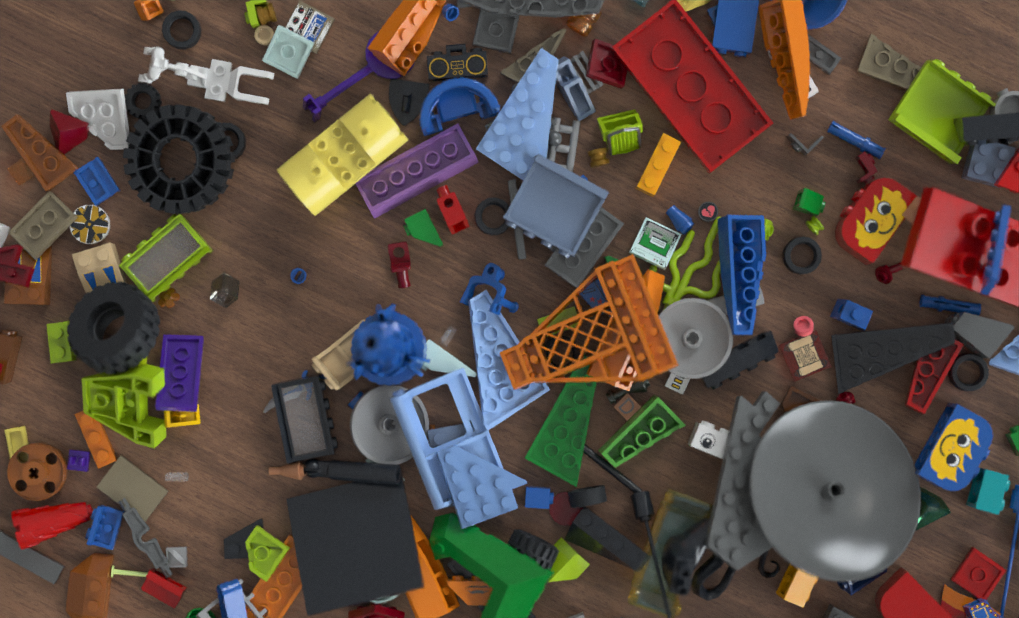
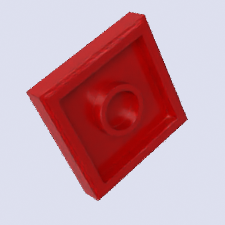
M972 547L950 580L977 599L987 600L1007 570Z

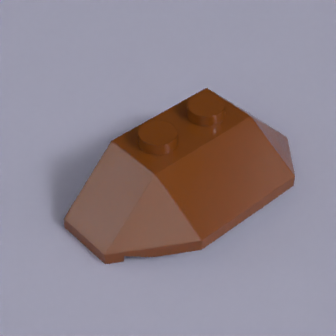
M94 552L70 571L66 612L71 618H107L114 554Z

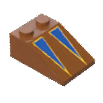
M52 246L37 260L23 248L18 264L35 269L29 288L5 282L4 304L50 305Z

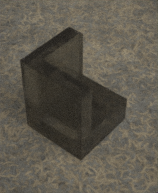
M223 272L212 281L210 300L227 308L238 300L240 281Z

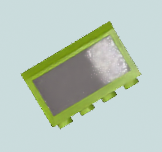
M180 213L168 218L166 221L168 224L163 228L158 227L151 234L152 237L148 241L143 240L136 246L137 250L133 254L128 253L121 259L122 263L119 265L152 302L156 301V297L161 292L167 291L175 280L182 278L189 268L196 266L203 256L213 252V249Z

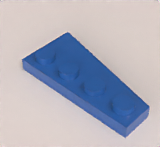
M1003 205L999 212H995L993 223L996 224L990 236V241L992 242L987 253V265L984 271L980 294L989 295L999 280L1011 206Z

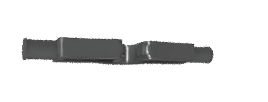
M126 498L119 501L118 503L125 512L123 517L132 530V538L135 545L148 555L156 569L160 568L165 578L172 575L173 573L166 564L168 559L163 553L156 538L150 539L147 542L142 540V535L150 530L149 526L139 515L136 508H131Z

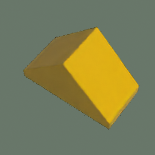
M199 404L197 412L164 411L165 428L200 424Z

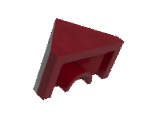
M52 109L50 111V129L55 147L65 155L85 141L88 137L89 123Z

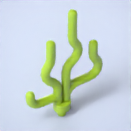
M721 216L716 217L705 240V255L703 259L689 265L681 281L677 260L689 249L695 232L689 230L681 247L673 252L669 261L672 282L670 285L665 283L663 285V291L666 292L662 302L665 304L664 309L672 303L681 300L686 294H692L702 299H711L719 292L721 286L720 260L717 262L712 274L713 286L711 290L703 291L687 285L694 271L707 266L712 259V245L718 233L717 219L721 218ZM651 265L649 270L657 272V266Z

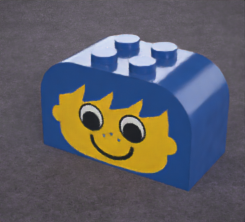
M948 403L914 464L916 468L915 474L939 488L949 491L963 489L970 483L972 478L978 475L981 461H984L989 455L990 450L988 448L993 439L990 424L984 418L961 405Z

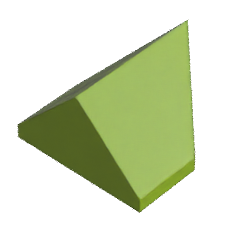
M562 537L553 545L558 549L559 554L551 568L554 574L549 579V582L577 579L590 565Z

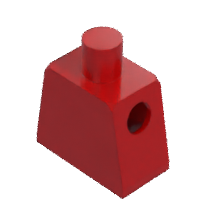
M447 185L439 187L436 191L440 198L436 201L451 234L453 235L469 228V223L455 192L450 193Z

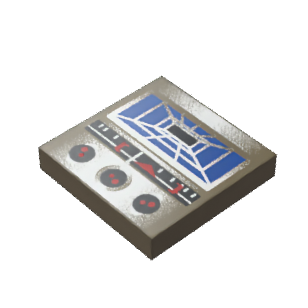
M299 0L285 28L315 42L311 52L317 54L335 18Z

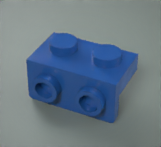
M100 505L97 509L94 508L91 516L93 524L91 528H88L85 539H88L87 545H96L113 550L124 511L105 505Z

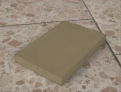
M49 190L8 233L37 260L78 217Z
M120 455L97 486L98 489L117 503L126 498L131 508L135 507L145 522L169 492V490L123 455Z

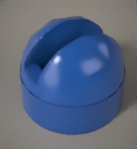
M446 4L442 8V15L448 21H454L459 15V9L453 4Z
M294 268L290 273V278L294 283L301 284L306 280V272L301 268ZM298 271H301V274L298 276L297 280H295L294 277L296 276Z

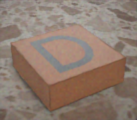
M628 393L613 406L627 421L641 408Z

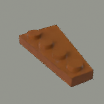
M15 115L1 126L45 191L51 190L79 169L20 115Z

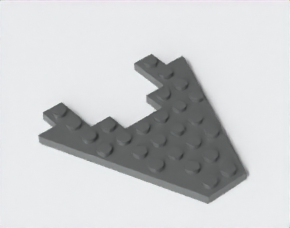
M766 391L761 392L753 405L742 396L736 397L704 545L733 570H739L773 547L758 523L750 492L751 466L756 449L762 439L759 434L780 405ZM830 488L832 495H835L834 489Z

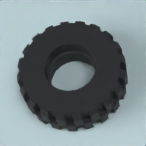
M114 282L105 283L103 286L100 285L93 288L94 290L90 293L87 292L83 296L84 298L75 305V309L69 317L70 323L67 325L68 343L74 355L90 368L99 373L116 374L117 372L128 371L131 367H136L142 359L147 358L150 350L156 344V338L159 336L160 328L158 325H160V316L158 315L157 307L134 285L127 284L126 282H116V284ZM124 316V322L120 330L114 336L103 340L104 332L108 325L116 318Z

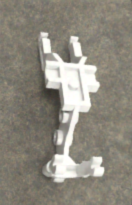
M144 47L143 54L152 55L149 72L143 75L139 74L138 82L152 84L153 81L159 78L161 72L169 69L174 71L175 75L188 79L187 85L205 88V99L225 102L228 93L237 101L269 104V98L238 92V83L241 75L273 80L275 73L242 66L231 72V62L212 59L210 68L194 65L188 67V64L177 62L176 65L168 64V60L164 58V50L162 48Z

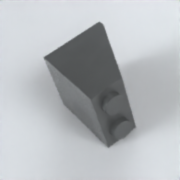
M966 312L955 313L954 315L951 313L944 321V323H954L956 340L963 343L973 354L985 359H989L1015 328L1011 324Z

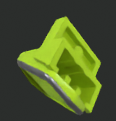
M635 109L597 118L598 126L603 140L606 141L609 155L626 154L641 148L643 125Z

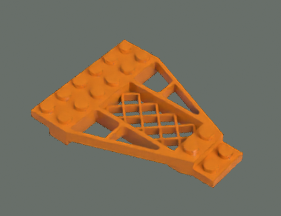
M633 254L616 262L611 261L595 268V271L529 336L525 337L518 345L499 352L514 390L533 382L644 381L679 366ZM598 277L608 302L583 312L577 296ZM573 300L575 301L579 311L578 315L546 328ZM602 312L611 315L607 326L598 323ZM596 315L594 321L588 319L589 317ZM614 318L619 331L611 328ZM583 320L593 323L589 334L579 331ZM578 323L576 329L570 327L571 325ZM596 325L606 329L602 339L592 336ZM565 328L574 331L570 342L561 339ZM609 330L619 334L615 344L605 341ZM559 331L557 337L552 335V333ZM578 333L587 336L583 347L574 344ZM547 335L556 339L552 350L543 347ZM591 338L600 342L596 353L587 349ZM621 338H623L624 343L619 344ZM560 341L569 344L565 355L555 352ZM603 344L612 346V348L600 352ZM572 346L581 349L578 360L568 357ZM627 349L637 376L609 377L603 360L608 356ZM544 350H547V351L550 352V355H549L548 359H547V357H546V355H545ZM585 351L594 354L593 356L582 360ZM554 354L563 357L559 368L550 365ZM567 359L576 362L564 368ZM594 362H599L604 377L565 378L566 374Z

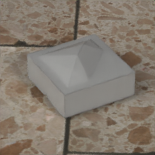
M187 546L166 548V558L168 559L166 564L169 568L188 566Z

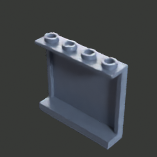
M538 154L503 219L506 220L505 224L511 228L516 229V227L523 229L524 235L532 239L534 236L541 239L540 243L550 249L552 246L558 248V253L564 257L569 258L570 255L574 257L609 192Z

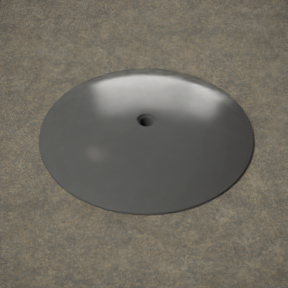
M840 401L810 402L782 415L770 426L759 442L750 473V492L753 509L758 523L770 544L796 568L812 576L830 581L843 582L864 579L883 571L893 564L907 548L916 530L920 515L921 492L913 460L906 446L892 428L873 413L856 405ZM830 488L834 489L835 495H832Z

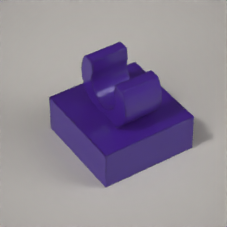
M69 450L67 470L88 472L91 452Z

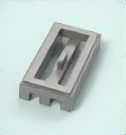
M582 51L578 55L573 56L570 61L571 63L576 62L591 87L587 89L584 84L587 93L590 94L602 87L603 83L595 80L597 85H594L591 78L586 77V70L579 59L582 58L586 66H588V58L584 51ZM573 65V68H574V70H575L577 76L580 77V75L578 74L577 70L575 69V67H574V65Z

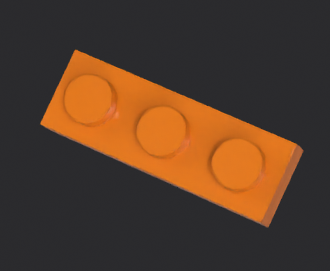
M84 410L74 414L98 469L117 461L116 454L102 423L86 415Z

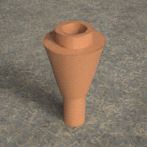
M301 460L281 467H269L268 470L269 475H282L297 480H302L303 476L306 475L303 470L304 464Z

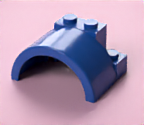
M454 78L440 83L430 91L423 102L419 121L423 135L427 136L443 131L441 123L476 113L480 114L481 120L497 116L500 112V107L496 97L483 84L467 78ZM474 94L480 97V102L476 103ZM435 105L438 111V114L434 115V112H432Z

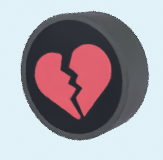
M705 202L700 205L698 216L705 222H711L718 216V208L712 202Z

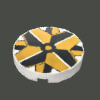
M84 205L74 212L78 218L70 225V230L78 241L85 244H96L108 235L110 219L102 208L95 205Z

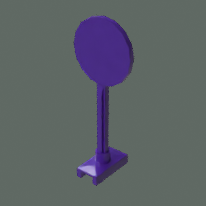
M378 32L369 39L365 49L367 66L322 97L319 96L314 99L308 94L303 98V108L305 110L309 109L312 113L314 123L321 119V109L327 106L328 102L371 72L385 79H398L402 77V75L379 61L368 49V46Z

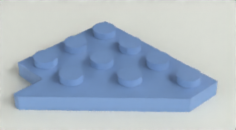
M455 445L436 452L462 529L518 509L512 489L528 484L526 480Z

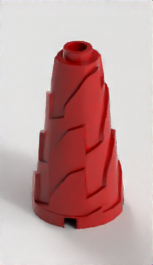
M86 502L11 511L13 527L16 529L15 535L21 550L38 545L42 541L56 537L59 533L74 529L76 526L91 520L90 516H92L93 510L91 504L87 505Z

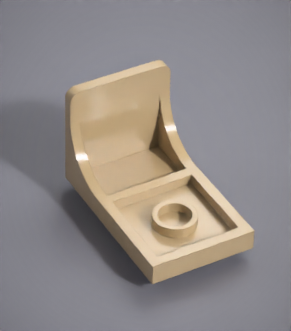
M362 321L322 353L312 358L314 362L312 367L318 374L323 373L326 377L324 381L331 390L334 388L340 390L354 379L353 373L355 370L351 366L347 367L346 362L353 360L351 342L356 329L359 328ZM374 337L367 341L369 349H373L376 346V339Z

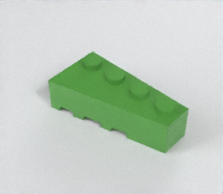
M653 395L598 451L614 467H617L642 450L651 447L662 438L669 436L677 429L684 427L685 424L659 397Z

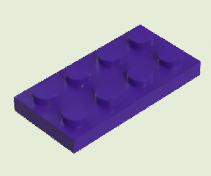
M163 334L160 368H164L165 386L157 393L156 410L197 412L204 345L203 336Z

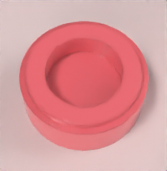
M800 316L795 319L793 326L797 335L805 337L813 332L814 324L810 317Z

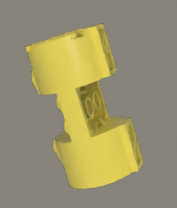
M370 93L280 166L277 171L309 211L316 216L405 144L408 139L403 132L401 133L397 124Z

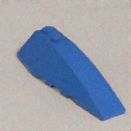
M726 215L717 220L721 278L732 335H752L757 311L755 308L756 301L759 299L760 291H758L759 284L763 276L762 267L766 259L764 216Z

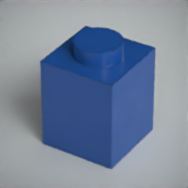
M526 486L525 508L549 509V504H553L554 492H550V487Z

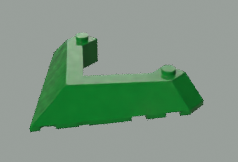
M453 512L435 517L429 540L435 560L451 557L493 589L481 618H527L534 607L535 601L539 599L545 589V584L554 572L537 565L538 562L525 554H520L516 549L491 534L486 535L475 525L462 529L457 515Z

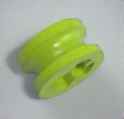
M815 216L811 217V221L805 222L807 227L816 236L820 230H824L823 225Z

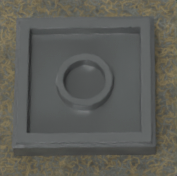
M480 9L472 45L511 54L520 15L491 14Z

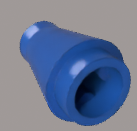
M675 205L666 211L677 232H681L684 235L694 226L693 219Z

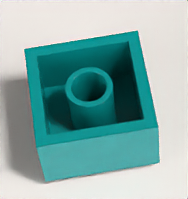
M980 468L978 475L972 480L966 505L999 515V512L1003 510L1005 500L1003 499L1005 491L1007 492L1010 486L1009 476Z

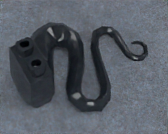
M704 518L692 525L684 533L672 535L666 541L661 555L662 574L670 593L687 596L692 586V591L695 595L710 601L720 597L728 588L736 572L730 566H728L722 580L716 587L706 589L703 585L705 580L725 563L714 553L693 575L695 568L707 550V547L704 545L710 518ZM766 551L760 555L758 570L765 578L775 577L780 571V565L776 561H770L776 564L777 567L774 572L767 573L764 570L768 553Z

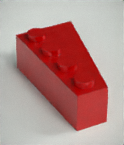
M956 340V343L916 360L905 406L921 415L926 413L963 347V343Z

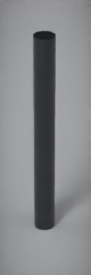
M585 444L584 454L634 494L642 491L640 487Z

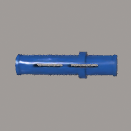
M832 121L827 130L828 133L860 149L859 151H865L879 160L886 148L870 141L869 137L864 138L835 121Z
M921 295L919 300V307L933 308L939 312L943 310L958 313L966 312L977 316L981 313L980 303L945 299L944 296L932 297Z

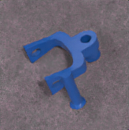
M489 263L485 266L482 276L477 275L470 278L460 300V303L469 306L468 301L473 298L475 287L477 285H490L497 290V294L489 312L500 316L502 306L509 309L511 313H515L519 308L517 302H511L504 298L506 287L498 281L504 278L505 272L494 263Z

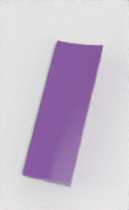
M456 124L374 168L360 179L356 186L374 218H377L479 162L459 124Z

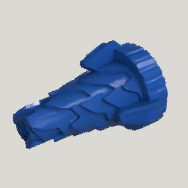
M380 304L376 305V313L373 316L367 317L359 325V328L356 329L351 342L353 360L346 362L347 367L351 366L355 370L353 373L354 379L357 380L360 376H363L379 385L395 386L412 380L417 374L420 377L424 375L421 372V368L424 362L430 363V359H426V337L423 335L421 327L414 320L395 311L396 304H391L386 310H382ZM374 337L376 339V346L373 349H369L367 341Z

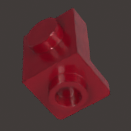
M863 152L855 157L865 173L864 176L856 180L858 184L861 182L867 184L875 178L874 174L878 172L874 166L875 161L873 157Z

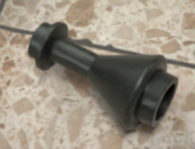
M648 379L634 381L630 391L621 388L614 392L608 390L606 396L610 404H617L616 399L627 393L647 392V387L651 385Z

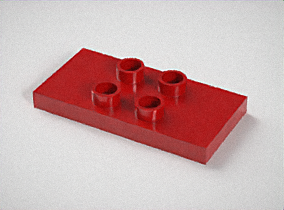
M671 0L611 48L709 174L773 124L772 120L677 0Z
M924 187L901 266L980 294L984 271L987 265V253L992 242L990 241V236L996 224L993 223L995 212L936 188ZM1009 217L999 280L989 295H980L1019 309V221Z

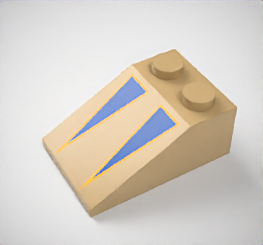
M107 243L72 254L78 276L86 293H90L94 290L93 288L100 285L103 286L105 283L114 282L116 284V282H126L123 269L119 266L121 262L115 244Z

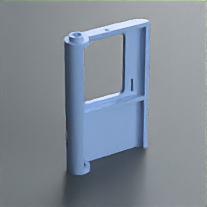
M464 368L454 370L404 391V389H400L392 393L391 403L434 510L444 508L453 503L436 454L437 451L455 445L504 469L489 430L485 431L483 428L482 413ZM447 384L466 433L463 436L431 448L412 403V398L435 387Z

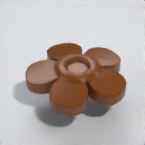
M170 288L167 290V293L161 292L159 294L160 300L158 304L160 307L166 305L167 308H172L175 305L173 301H178L180 295L176 293L174 288Z

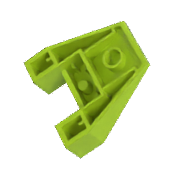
M144 364L131 367L128 371L121 373H100L83 377L84 413L136 444L150 448L157 447L166 438L165 420L148 415V396L153 397L165 386L164 368Z

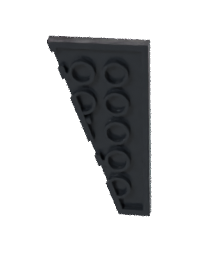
M954 323L832 334L838 394L956 343Z

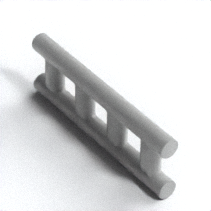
M553 117L556 125L552 130L571 135L569 146L561 144L558 146L549 145L547 159L554 162L556 152L568 153L566 165H558L573 172L581 121L573 120L572 126L560 124L561 118Z

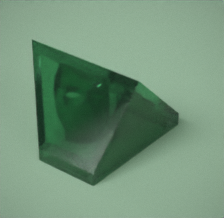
M920 487L921 506L916 530L951 513L941 497Z

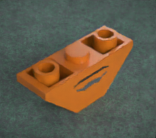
M453 575L452 579H448V586L467 605L487 604L493 589L477 576L473 575L472 579H464L463 575Z

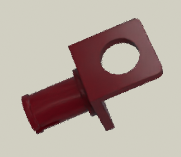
M407 242L388 244L391 273L396 272L398 288L410 287L408 270L411 269V261ZM396 247H401L405 251V254L400 258L395 257L393 254V250Z

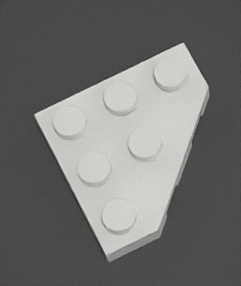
M124 89L71 91L66 93L69 113L74 118L77 117L79 120L89 123L88 130L94 136H98L104 141L105 146L110 150L129 148L130 143L126 142L129 134V124Z

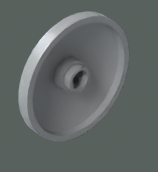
M687 298L672 303L659 315L679 366L668 371L679 377L697 379L716 372L726 362L732 349L733 335L728 318L716 305L703 299Z
M396 385L378 386L366 392L355 404L350 418V433L356 448L367 459L375 463L400 464L413 457L390 400L393 392L404 389V391L409 389ZM416 395L412 398V403L427 438V430H429L428 414L424 404Z

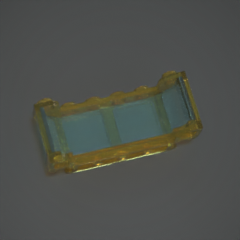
M667 488L664 499L659 504L650 531L671 618H675V615L679 616L682 605L679 604L680 595L669 592L662 574L661 555L663 547L670 536L680 535L695 523L704 518H710L713 504ZM647 537L643 550L651 557L640 572L635 571L627 602L628 604L667 617Z

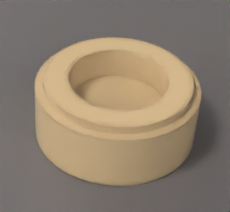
M267 25L259 26L254 33L256 41L263 46L269 45L274 35L273 29Z

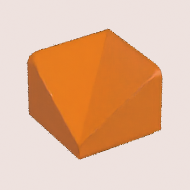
M137 0L133 2L140 19L143 21H149L164 12L159 0Z

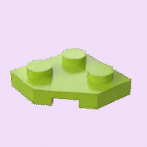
M256 525L245 541L250 571L267 582L290 548L259 525Z

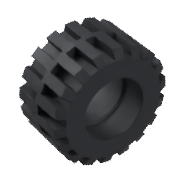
M514 529L507 543L520 554H525L538 562L537 565L544 569L548 568L551 570L559 554L558 549L552 544L520 529Z

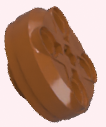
M35 442L27 444L18 449L11 457L7 469L8 481L12 489L25 499L32 501L48 499L57 494L65 484L67 478L65 458L59 449L47 443ZM22 451L28 454L27 462L20 459ZM50 453L57 456L56 463H51L48 460ZM36 469L39 470V472L37 473L38 475L34 474ZM19 480L26 482L27 487L25 490L19 488ZM48 481H51L55 484L54 491H49L47 489L46 485Z

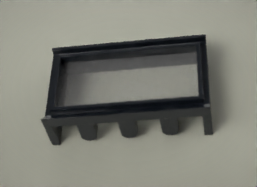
M320 374L276 382L271 385L287 464L320 456L333 455L336 452L335 449L338 448L336 436L333 437L331 429H334L333 418L328 416L327 411L330 409L329 399L325 398L323 391L326 390V383L324 378L321 379Z

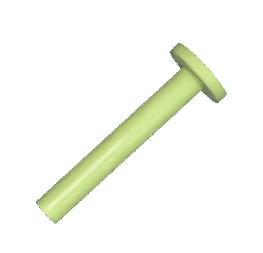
M112 565L111 569L112 578L114 574L146 577L148 573L115 569L114 565Z

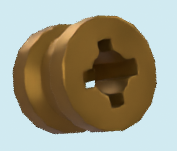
M272 2L264 7L256 6L261 25H266L269 21L277 22Z
M599 148L587 152L591 158V168L610 164L609 159L606 157L607 148Z

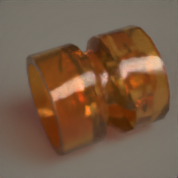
M600 11L599 14L570 16L566 25L579 35L587 37L593 29L592 23H596L602 13Z

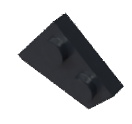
M264 518L258 519L224 539L225 559L249 558L245 541L256 525L264 529Z

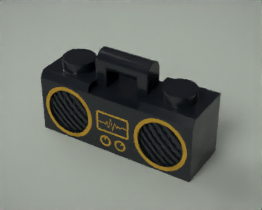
M466 43L446 45V54H443L442 51L431 52L430 56H427L429 82L447 81L454 78L473 79L488 77L486 51H482V48L470 49V52H466ZM462 52L463 55L451 56V53Z

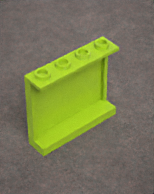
M938 59L926 60L888 121L949 164H958L962 158L959 156V153L966 142L959 141L954 119L984 116L987 109L995 107L996 104L991 101V97L988 94L977 91L974 84L969 81H963L959 73L945 68V64Z

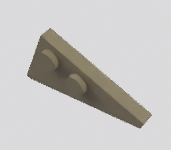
M562 28L552 34L547 40L538 44L506 69H503L501 75L519 83L541 48L554 56L567 30Z

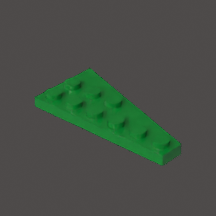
M584 355L583 358H582V360H584V359H586V358H588V357H587L586 355ZM590 365L573 371L569 378L592 377L587 374ZM596 382L565 384L525 456V459L575 487L578 484Z

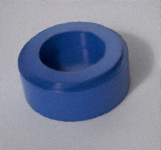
M360 390L347 405L353 409L364 393Z

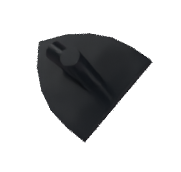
M390 79L389 101L391 109L403 126L413 121L421 112L430 84Z

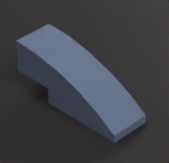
M564 56L561 57L558 61L556 85L577 120L581 121L596 112L570 59Z

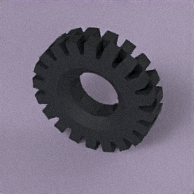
M185 105L161 106L159 110L153 109L146 113V118L139 119L134 125L136 128L135 132H129L126 142L130 143L129 148H124L123 158L128 159V164L123 165L125 175H130L131 177L128 183L132 190H137L139 192L137 196L143 202L150 203V207L158 211L163 210L165 213L197 212L205 209L206 205L215 203L219 199L217 196L224 194L229 186L226 182L227 179H232L234 169H231V163L235 162V153L230 152V147L233 146L231 138L225 135L226 129L221 122H216L214 120L215 117L208 112ZM180 138V141H188L196 154L193 172L190 175H186L185 179L181 181H175L176 178L174 177L169 178L163 172L164 169L160 165V155H162L163 147L166 143H171L170 140Z

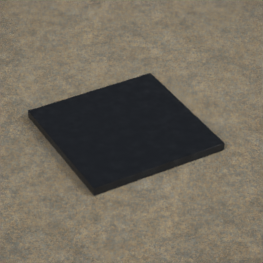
M402 471L401 480L398 485L351 482L286 499L307 616L425 588Z

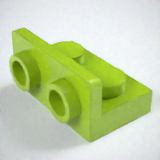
M70 321L46 324L51 363L76 361V356L68 343L67 325H69Z

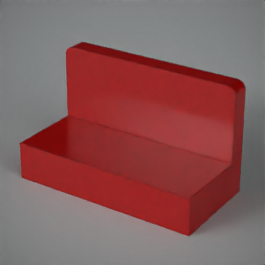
M154 568L148 571L145 577L146 580L141 587L142 591L172 608L177 607L187 587L169 577L165 578L161 572Z

